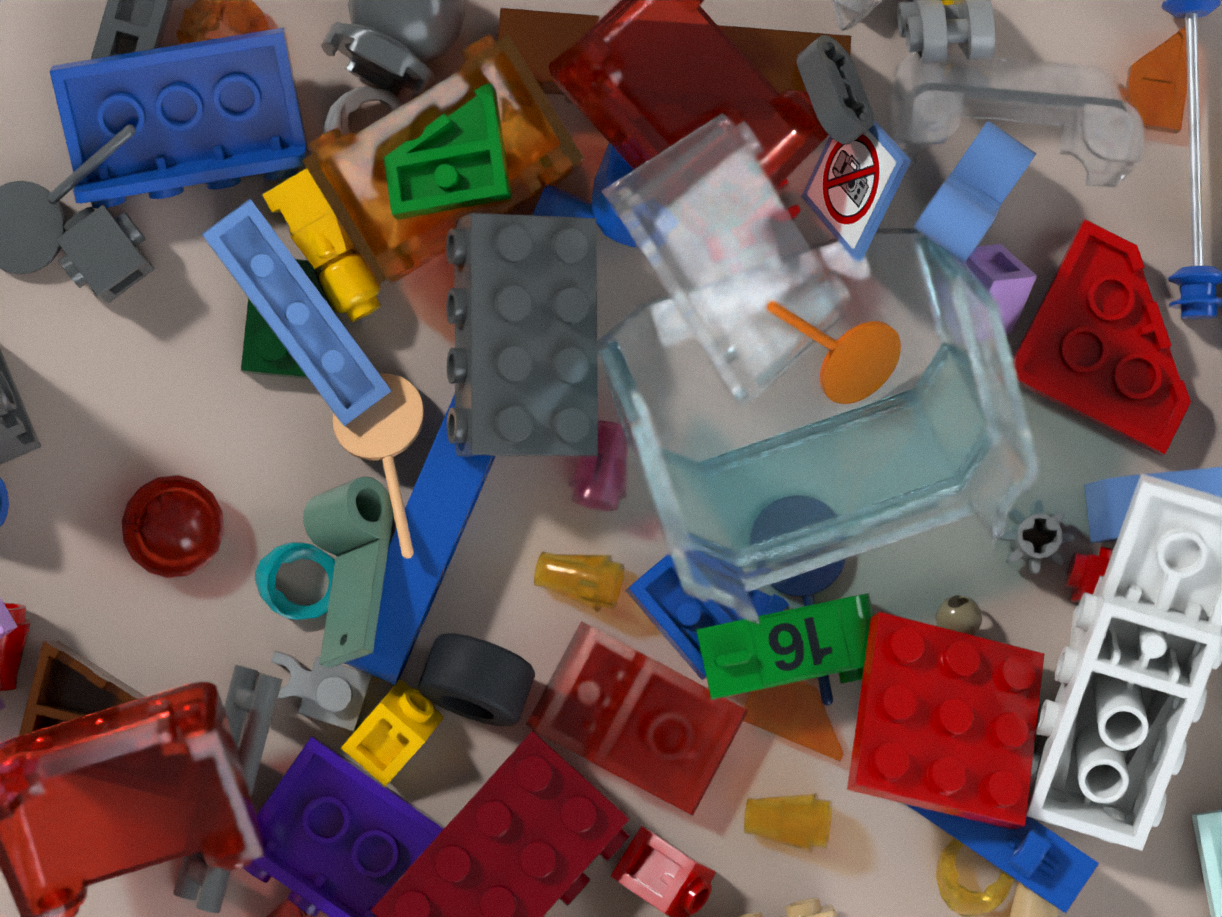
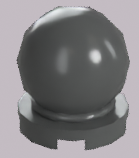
M349 0L348 8L351 24L336 22L331 25L321 44L324 53L328 56H334L337 50H339L350 59L346 70L372 86L389 90L396 96H398L401 88L405 87L414 91L411 97L415 102L421 103L426 101L436 82L434 73L426 66V63L444 56L458 39L465 18L463 0Z

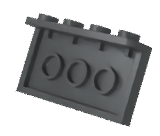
M469 213L457 219L455 227L449 230L446 240L447 260L449 264H454V288H450L447 295L446 313L448 322L455 324V348H450L446 365L448 381L450 384H455V408H450L448 412L447 436L449 442L455 444L456 455L458 457L598 456L596 218Z

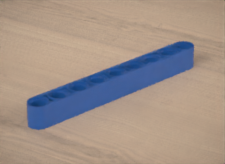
M550 184L545 186L532 216L594 218L590 201ZM455 394L405 507L414 554L409 559L402 556L396 528L388 547L373 653L344 663L393 685L397 684L405 669L496 456L458 457L456 455L455 444H451L447 436V416L450 408H455Z

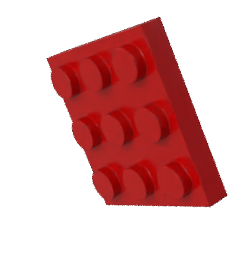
M878 612L872 616L847 790L1012 830L1024 827L1045 653L883 612Z

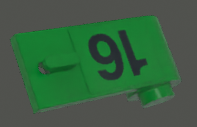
M869 593L696 629L711 700L835 673L839 674L841 684L862 680L871 617L874 616Z

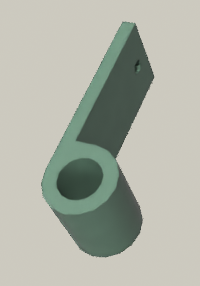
M371 477L356 478L312 497L307 502L303 512V524L311 541L322 550L336 555L319 665L327 668L371 654L374 649L393 509L390 495L386 488L379 481Z

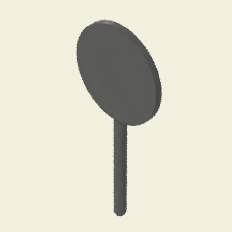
M129 124L125 126L52 192L39 184L28 181H13L0 186V269L15 274H29L43 269L55 259L61 249L56 239L66 232L64 228L65 216L58 201L136 133L134 125Z

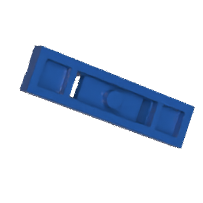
M905 804L1065 914L1099 865L1097 861L1028 816H1026L1024 827L1012 830Z

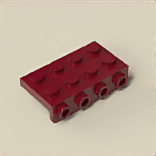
M532 730L372 908L371 912L377 917H543L559 899L568 906L591 880L584 871L598 855L608 861L631 835L623 828L630 820V817Z

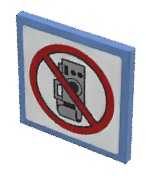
M874 120V125L849 145L841 144L829 136L801 197L854 261L862 262L911 160Z

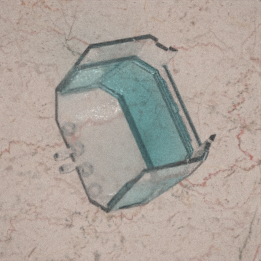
M765 218L751 223V233L763 263L743 269L739 256L740 249L735 236L731 234L730 230L718 233L717 240L728 275L641 304L595 342L628 447L684 593L708 602L709 599L734 609L738 616L759 625L756 610L748 595L749 591L970 515H976L996 544L1009 523L1005 517L1021 490L1026 493L1028 492L1040 472L998 302L962 261L914 228H878L862 262L854 261L836 238L778 257L769 226ZM768 302H777L835 340H838L853 327L865 322L881 321L889 324L898 333L901 341L900 357L893 373L876 392L861 401L851 404L833 402L823 393L819 382L821 365L829 349L769 313L766 309Z

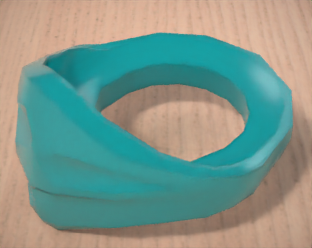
M290 542L278 546L262 558L255 569V582L259 595L272 611L287 619L318 618L328 611L335 561L333 557L311 544ZM298 559L312 560L319 563L326 570L329 578L328 589L324 597L311 605H298L289 601L283 592L275 589L276 574L282 563H292Z

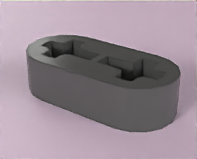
M821 35L797 55V66L820 124L834 140L841 144L849 145L874 125V114L854 63L847 51L835 39L827 35Z

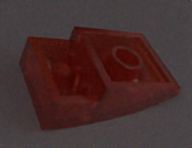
M581 621L526 725L536 733L586 758L591 763L693 816L749 710L725 697L711 700L708 688Z

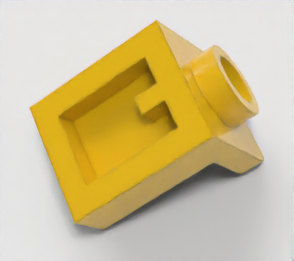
M399 680L348 738L341 749L381 784L386 786L426 742L443 720V715L434 708L433 703L425 698L419 690L411 688L404 681Z

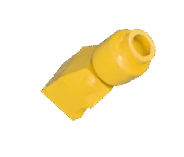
M308 167L262 194L272 213L283 214L289 225V232L291 234L289 237L314 269L322 268L323 271L320 273L318 280L336 312L346 313L350 322L353 323L382 307L377 298L381 290L380 284L365 257L361 254H353L358 249L351 214L345 207L325 168Z

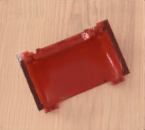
M617 0L550 62L549 71L553 80L667 207L691 231L701 237L711 238L740 225L829 136L817 118L808 92L787 89L778 93L703 10L701 5L706 0Z
M211 682L187 684L20 735L0 743V870L20 917H74L87 897L89 885L202 851L207 865L222 868L225 871L241 869L250 864L254 859L264 856V841L228 718L216 685Z

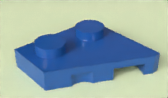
M674 550L669 552L625 590L701 680L706 678L696 629L781 612L789 606L788 602L778 595L773 594L770 596L740 583L741 579L720 570L712 571L701 566L699 561Z

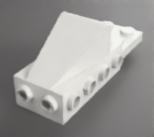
M1140 475L1104 577L1099 576L1093 595L1084 593L1079 604L1075 607L1069 647H1064L1056 668L1055 681L1060 682L1061 685L1055 701L1046 699L1041 708L1036 726V734L1042 735L1036 754L1033 753L1026 816L1041 820L1050 825L1061 826L1098 837L1110 843H1118L1143 851L1151 827L1159 825L1166 806L1167 795L1165 790L1171 774L1176 776L1179 773L1185 758L1187 743L1184 740L1191 722L1197 723L1203 712L1207 696L1205 685L1211 669H1218L1222 662V497L1148 475Z

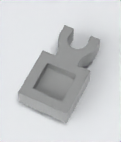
M274 651L271 662L286 666L291 675L289 683L280 688L278 699L291 696L302 698L298 714L351 731L357 729L374 676L342 664L331 668L319 665L320 657L315 658L312 671L305 669L293 656Z

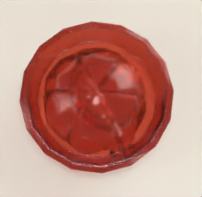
M180 475L157 477L141 486L127 502L121 521L123 542L132 560L147 572L165 578L188 576L205 567L218 552L224 534L223 511L214 494L197 480Z

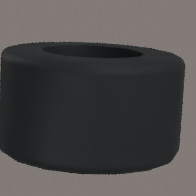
M455 633L441 634L433 643L418 684V689L432 703L462 717L495 726H513L521 717L535 677V671L532 665L521 656L491 642Z

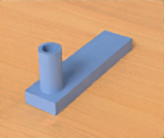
M248 199L201 234L342 425H347L392 391L251 199Z

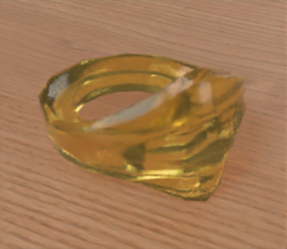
M953 837L942 850L937 860L936 880L940 896L949 909L960 916L970 917L990 913L1008 897L1015 879L1001 870L997 881L988 885L984 893L969 891L958 883L959 874L955 867L957 853L965 845Z

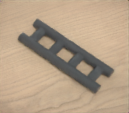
M235 665L173 893L181 898L196 900L199 887L201 886L196 908L211 913H220L236 854L234 848L241 836L283 680L259 673L256 688L253 689L258 670L241 665ZM247 712H248L249 714H248V718H247V721H246L245 729H244V732H243L242 740H241V743H240V747H238V743H239L240 736H241V732H242V729H243L245 717H246V714H247ZM231 770H233L232 777H231L230 784H229V788H228V792H227L226 799H225V803H224V805H223L222 802H223V799H224V795H225V791H226V788H227L228 780H229V777H230ZM215 828H217V832H216L215 840H214V843H213L212 851H211V854H210L209 862H207V858H208L209 850H210V847H211L212 839H213V836H214Z

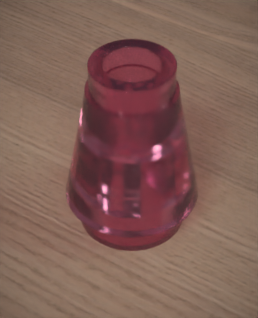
M598 421V456L580 457L569 482V486L574 489L571 499L574 503L600 511H616L618 509L619 500L626 497L627 436L629 429L626 426L610 421Z

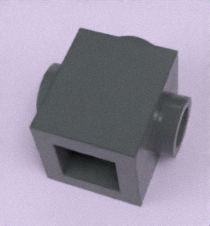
M104 205L96 210L93 207H87L76 213L65 223L64 228L66 232L56 239L66 253L65 256L58 260L65 272L79 288L88 283L95 294L108 304L155 270L138 247L146 238L125 211L116 217Z

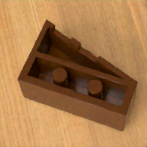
M44 640L13 758L190 802L200 797L214 740L60 641Z

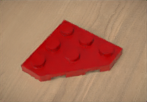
M1084 219L1080 223L1004 378L1159 456H1163L1166 454L1191 404V400L1184 380H1181L1170 350L1172 345L1157 301H1153L1143 271L1145 266L1138 246Z

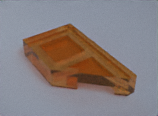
M1186 26L1128 68L1120 125L1175 134L1181 130L1187 93Z
M802 681L749 692L739 717L740 720L841 762L844 755L816 687Z

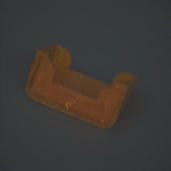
M490 34L474 42L461 52L466 62L457 69V73L360 132H351L343 136L339 128H335L308 145L312 154L302 160L381 289L401 280L445 253L448 232L451 228L455 227L457 219L469 213L509 214L540 195L546 185L554 186L581 167L584 160L583 155L509 35L496 42ZM492 83L497 92L512 199L396 220L391 215L384 157L405 141L417 139L423 133L425 127L445 113L448 117L477 96L474 91L480 86Z

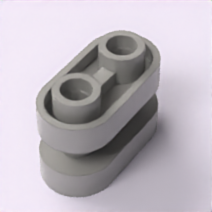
M908 0V2L898 3L897 16L900 38L906 37L908 53L915 52L921 64L945 62L947 58V44L958 43L967 60L993 58L995 51V22L990 0H953L951 5H943L941 0Z

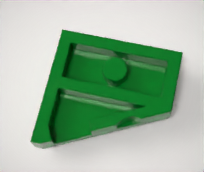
M492 83L480 86L474 91L477 96L448 117L445 113L427 125L417 139L405 141L384 157L391 215L396 220L512 199L497 92Z

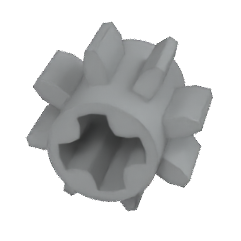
M1035 500L1032 501L1030 506V516L1025 517L1021 511L1015 508L1007 512L1009 519L1014 525L1010 531L998 533L997 538L1002 541H1009L1013 550L1005 560L1008 564L1022 558L1028 560L1029 573L1038 574L1041 569L1042 558H1047L1055 566H1060L1064 563L1062 556L1057 550L1061 544L1074 541L1075 537L1071 534L1062 533L1059 522L1064 519L1066 514L1064 511L1054 513L1051 516L1043 514L1042 501ZM1035 522H1037L1038 532L1048 534V543L1038 546L1036 553L1034 552L1033 543L1023 541L1022 537L1023 531L1033 528Z

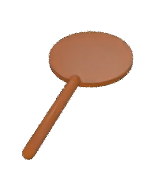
M775 301L768 302L766 306L769 313L829 349L821 365L819 382L823 393L835 403L851 404L869 397L888 380L898 363L901 352L900 337L885 322L870 321L862 323L847 331L838 340H835Z

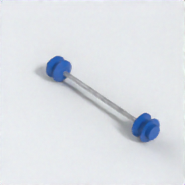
M1166 0L1161 4V8L1176 18H1183L1186 22L1192 266L1180 268L1168 277V281L1180 286L1181 298L1169 303V308L1181 309V318L1188 320L1216 318L1217 308L1222 307V298L1217 297L1216 285L1222 282V271L1215 266H1204L1197 18L1207 16L1221 5L1220 0Z

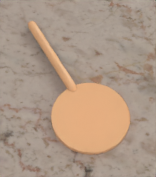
M380 373L392 391L345 426L341 424L333 413V430L341 446L351 455L363 460L383 461L402 556L409 559L413 556L414 551L394 456L405 451L418 437L423 427L425 409L419 392L408 380L394 374Z

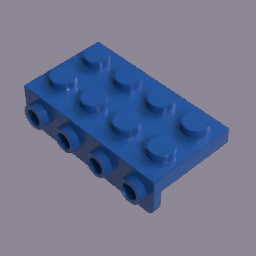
M284 27L54 65L50 69V76L73 172L125 126L131 124L136 128V133L75 186L73 192L76 203L91 202L92 207L95 209L102 205L110 208L126 202V196L149 193L151 199H164L181 194L185 186L206 183L208 189H224L239 184L241 177L264 174V178L267 180H279L296 175L299 172L298 167H302L308 162L309 148Z

